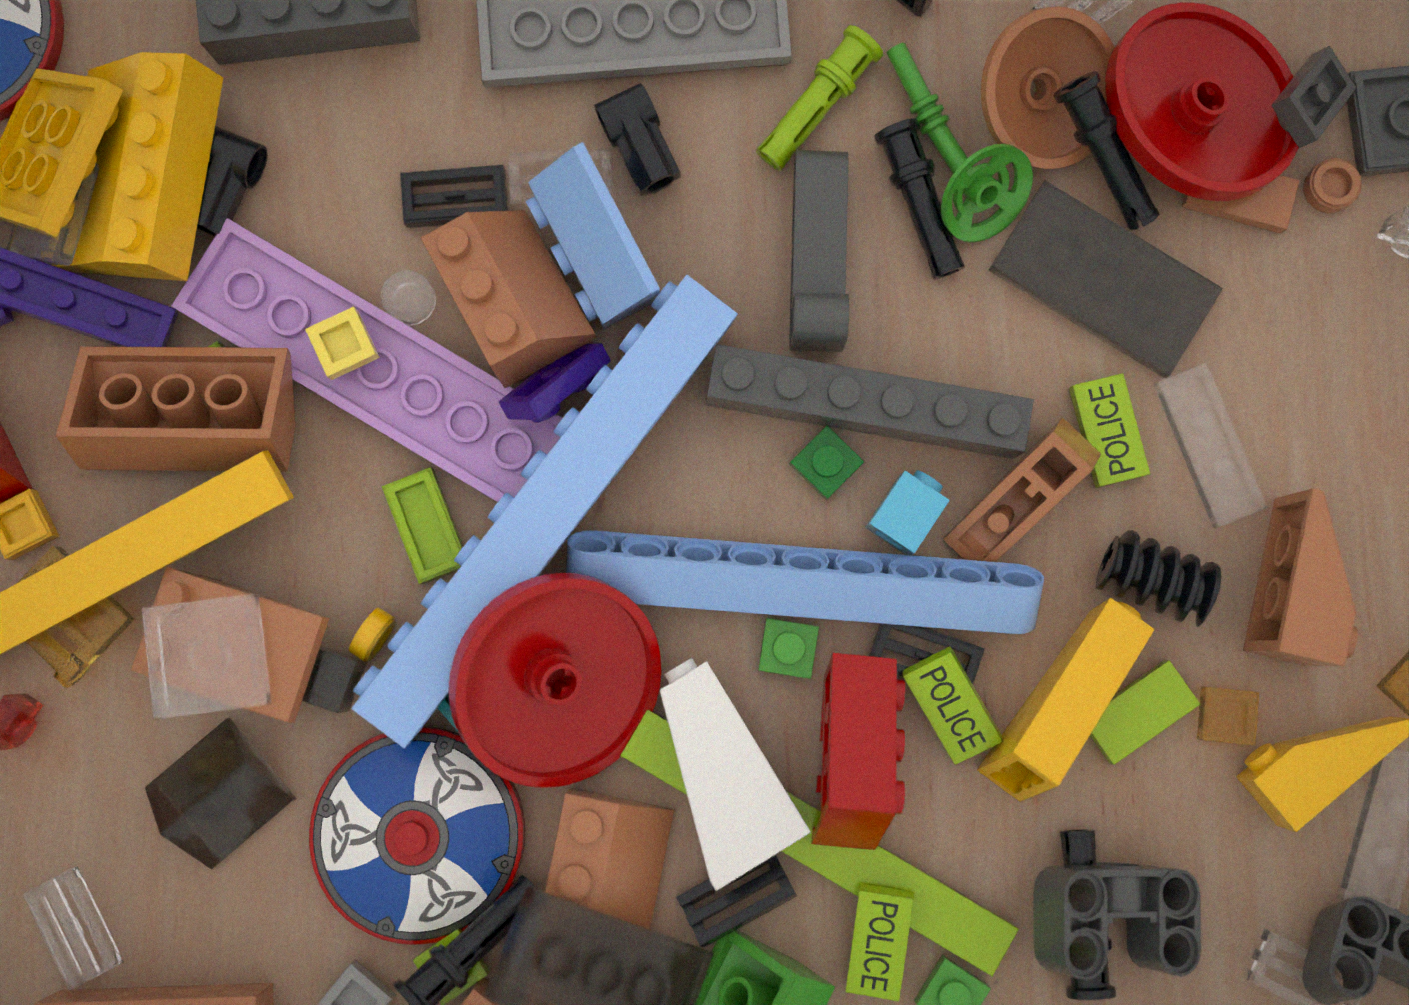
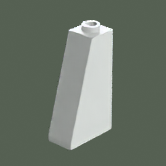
M690 658L664 674L670 684L662 688L660 693L710 882L717 891L810 833V830L708 662L706 661L697 667L694 660Z

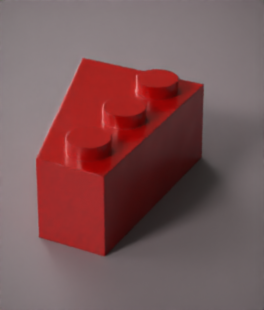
M832 653L824 674L819 742H822V776H816L815 793H821V812L817 826L812 828L811 844L876 850L894 816L903 812L905 784L904 781L896 780V762H902L905 731L904 729H896L897 711L901 712L904 706L905 681L897 679V659Z

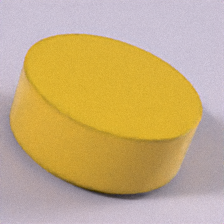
M377 607L358 629L348 651L364 662L371 661L390 637L396 624L395 617Z

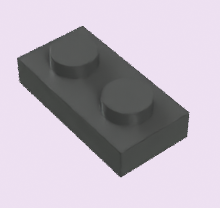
M1328 46L1313 53L1273 102L1272 107L1277 113L1281 127L1290 133L1297 146L1301 148L1319 139L1355 91L1356 86L1332 48Z

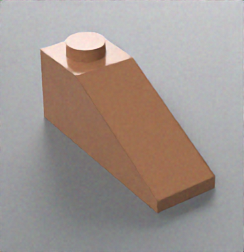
M1062 417L943 540L964 560L997 562L1094 469L1101 453Z

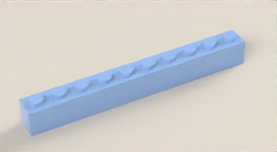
M686 275L678 286L671 281L666 284L651 305L652 308L658 311L646 328L637 323L619 346V349L626 354L613 370L604 365L587 387L586 391L593 395L581 412L572 407L566 413L553 432L560 439L551 451L546 454L542 450H538L523 469L520 475L527 482L517 495L513 497L506 492L494 506L487 517L494 524L483 539L480 540L473 535L460 550L454 561L461 567L449 583L440 578L426 594L420 604L428 610L415 627L406 622L387 646L394 654L380 670L373 665L355 686L353 692L359 695L360 698L351 709L404 749L413 741L449 694V678L453 658L465 631L474 618L487 604L505 590L530 578L538 577L735 321L738 313L690 276Z

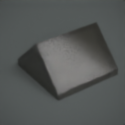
M226 718L145 787L160 835L211 870L217 867L296 799L231 718Z

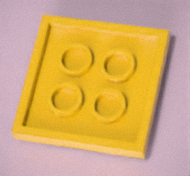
M36 68L25 92L17 101L0 138V220L57 237L60 229L65 227L72 218L75 209L73 200L82 180L86 179L95 167L97 161L95 151L104 131H107L116 121L119 112L117 103L123 89L101 78Z

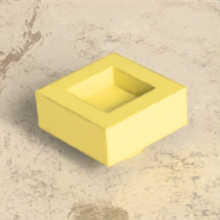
M354 306L305 329L326 376L331 380L380 358L360 313Z

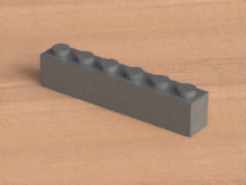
M716 344L707 392V406L820 426L828 425L832 428L1011 459L1026 452L1034 402L1032 398Z

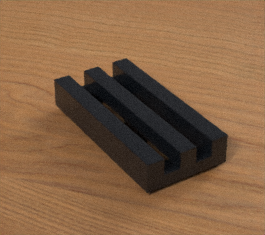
M504 165L400 173L403 222L407 228L444 225L466 212L508 211ZM494 181V188L413 194V187ZM495 201V205L414 212V207Z
M879 623L880 626L875 635L871 653L868 656L881 657L884 648L920 661L933 655V653L888 638L892 628L944 647L951 646L955 651L970 655L967 665L960 664L971 683H974L985 648L924 627ZM897 663V675L903 677V670L908 667Z
M775 854L717 891L710 882V879L676 898L686 914L689 925L693 928L699 945L704 948L797 897V894ZM769 864L771 870L696 910L694 904ZM778 881L781 889L706 930L703 921Z

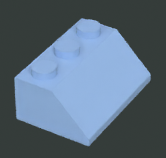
M582 142L572 147L528 182L534 197L525 202L538 227L542 229L549 225L554 233L558 244L550 247L564 276L571 272L575 273L583 290L574 295L587 320L591 322L598 318L603 329L651 305L658 296L660 288Z

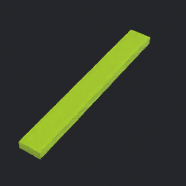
M647 709L621 756L687 795L668 720ZM786 790L809 828L810 833L781 850L783 853L857 897L859 895L860 883L914 892L910 928L987 974L994 975L1019 930L1015 925L880 845L877 846L876 850L811 844L812 828L817 826L821 810Z

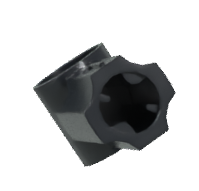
M642 83L594 105L598 119L613 148L618 147L626 168L641 196L661 191L681 177L680 170L659 129L660 121L655 107Z
M215 126L197 229L216 236L217 233L220 234L227 218L233 220L246 189L255 187L263 175L268 157L265 145Z

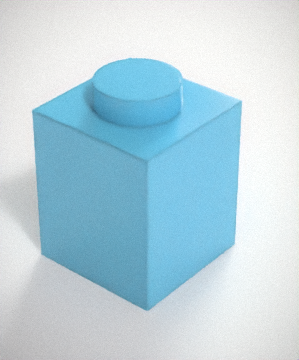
M916 470L914 475L904 471L898 476L865 528L905 555L915 554L950 500L940 494L943 486L931 476L919 470Z

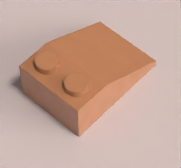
M1312 488L1275 498L1243 651L1304 666L1345 667L1346 659L1352 656L1358 640V630L1356 626H1353L1356 610L1325 493L1322 490Z
M166 566L131 670L170 686L285 722L295 723L329 618L208 576Z

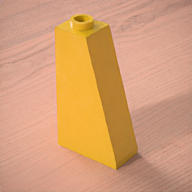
M1111 597L1090 610L1002 733L1003 742L991 748L977 771L1019 802L1059 786L1155 629L1141 620L1140 613L1132 606L1123 602H1116Z

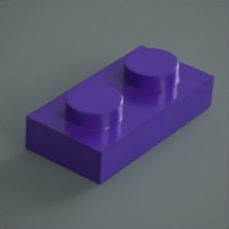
M602 343L585 344L536 371L499 400L498 403L507 419L532 420L534 423L545 421L560 410L561 406L559 403L571 393H577L586 389L596 376L595 374L604 365L610 363L611 360Z

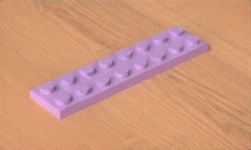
M228 218L225 220L220 234H216L171 305L181 313L240 348H288L291 354L293 380L496 502L506 492L515 497L527 482L520 474L538 450L548 454L560 439L559 436L553 433L562 420V417L555 414L551 418L538 423H534L532 420L507 419L498 401L513 390L512 387L504 388L497 378ZM354 306L359 311L380 358L331 380L326 376L305 329Z

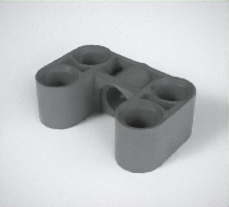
M1096 862L1092 863V865H1053L1043 869L1037 876L1033 890L1034 952L1037 961L1046 970L1084 980L1098 976L1107 963L1108 924H1113V918L1126 919L1128 954L1137 966L1180 977L1189 975L1196 969L1201 956L1200 890L1195 877L1188 871L1153 865ZM1070 887H1071L1072 892H1071V897H1070V899H1069L1068 894H1069V889H1070ZM1072 943V950L1069 956V948Z

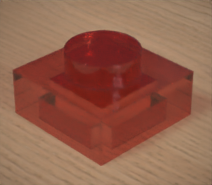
M28 693L7 694L0 700V751L21 746L36 729L37 721L34 718L44 705Z

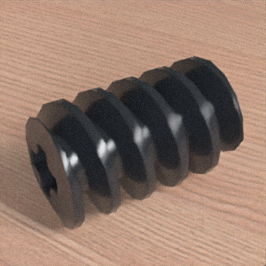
M1128 530L1120 538L1116 536L1108 546L1096 577V589L1102 590L1112 578L1116 580V597L1122 598L1132 586L1136 588V605L1142 606L1152 594L1156 596V613L1162 614L1172 602L1176 604V621L1182 622L1192 610L1196 612V625L1199 627L1205 621L1216 602L1221 586V568L1214 562H1206L1201 566L1200 559L1194 554H1187L1181 558L1180 551L1174 546H1167L1160 552V544L1153 538H1147L1140 544L1139 534L1136 531Z

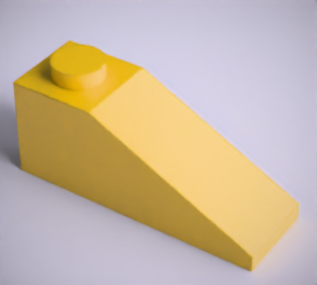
M1389 716L1277 742L1274 745L1266 743L1254 750L1245 759L1244 763L1248 767L1239 773L1236 778L1278 827L1297 832L1409 737V718Z

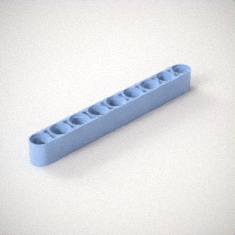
M596 530L576 532L567 539L566 573L583 574L602 580L625 594L635 604L1025 634L1035 629L1044 583V576L1041 572L1030 566L1015 563Z

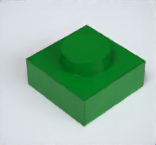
M826 425L789 465L827 500L864 461Z

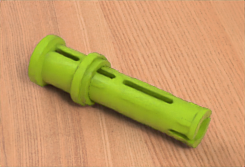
M849 25L844 30V40L827 60L821 59L818 62L814 71L816 77L809 84V87L796 100L770 135L757 147V154L774 169L782 171L795 151L817 127L830 108L839 98L845 99L847 96H851L856 90L855 82L871 62L877 63L884 55L880 45L862 29Z

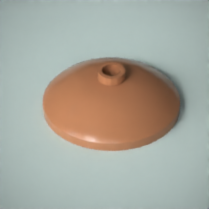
M1056 6L1032 10L1015 19L1002 31L986 59L981 80V104L987 127L997 144H1010L1017 147L1026 154L1033 168H1064L1083 160L1091 154L1088 146H1082L1081 143L1076 141L1074 132L1077 129L1064 103H1057L1054 98V93L1070 81L1084 74L1097 71L1101 78L1098 86L1106 100V70L1111 53L1115 47L1104 29L1090 16L1068 7ZM1032 81L1034 82L1036 87V91L1033 97H1031L1030 94V86Z

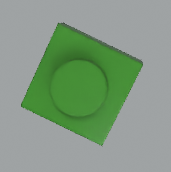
M766 618L758 671L811 679L819 626Z
M942 954L914 1001L916 1005H981L991 988L987 983Z

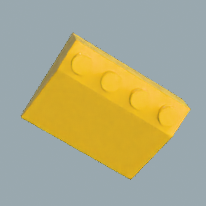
M140 52L88 70L87 76L105 79L123 89V92L117 103L119 112L116 121L107 131H104L95 151L97 154L95 167L91 174L82 180L73 200L75 209L72 218L65 227L60 229L57 235L52 266L77 273L187 281L224 78L186 53Z

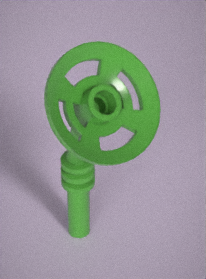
M905 42L892 47L886 53L913 104L909 110L911 114H918L916 119H918L919 124H923V127L920 129L921 134H928L953 173L946 186L941 203V215L946 229L956 238L966 242H978L995 236L1014 221L1026 204L1033 182V170L1029 158L1020 149L1010 144L990 145L967 157L946 125L950 120L948 115H941L944 111L943 105H936V102L939 100L938 95H931ZM993 156L988 163H982L973 167L980 160ZM1009 163H1012L1014 168V183L1011 190H1008L1010 177L1005 167ZM995 173H998V181L992 177ZM962 194L967 197L964 203L962 201ZM952 198L958 211L956 217H954L952 211ZM995 204L1000 207L996 213L986 220L972 224L973 213L985 211Z

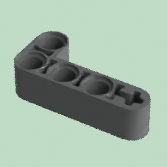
M795 151L789 350L842 352L847 342L849 294L845 293L848 152Z
M1366 896L1353 897L1327 906L1320 911L1316 919L1302 973L1305 989L1312 998L1319 1003L1331 1005L1365 997L1372 992L1378 974L1409 989L1408 915ZM1348 916L1355 924L1356 934L1353 933L1349 926ZM1398 941L1404 947L1406 953L1405 958L1400 952ZM1335 966L1342 974L1343 986L1336 979L1334 973Z

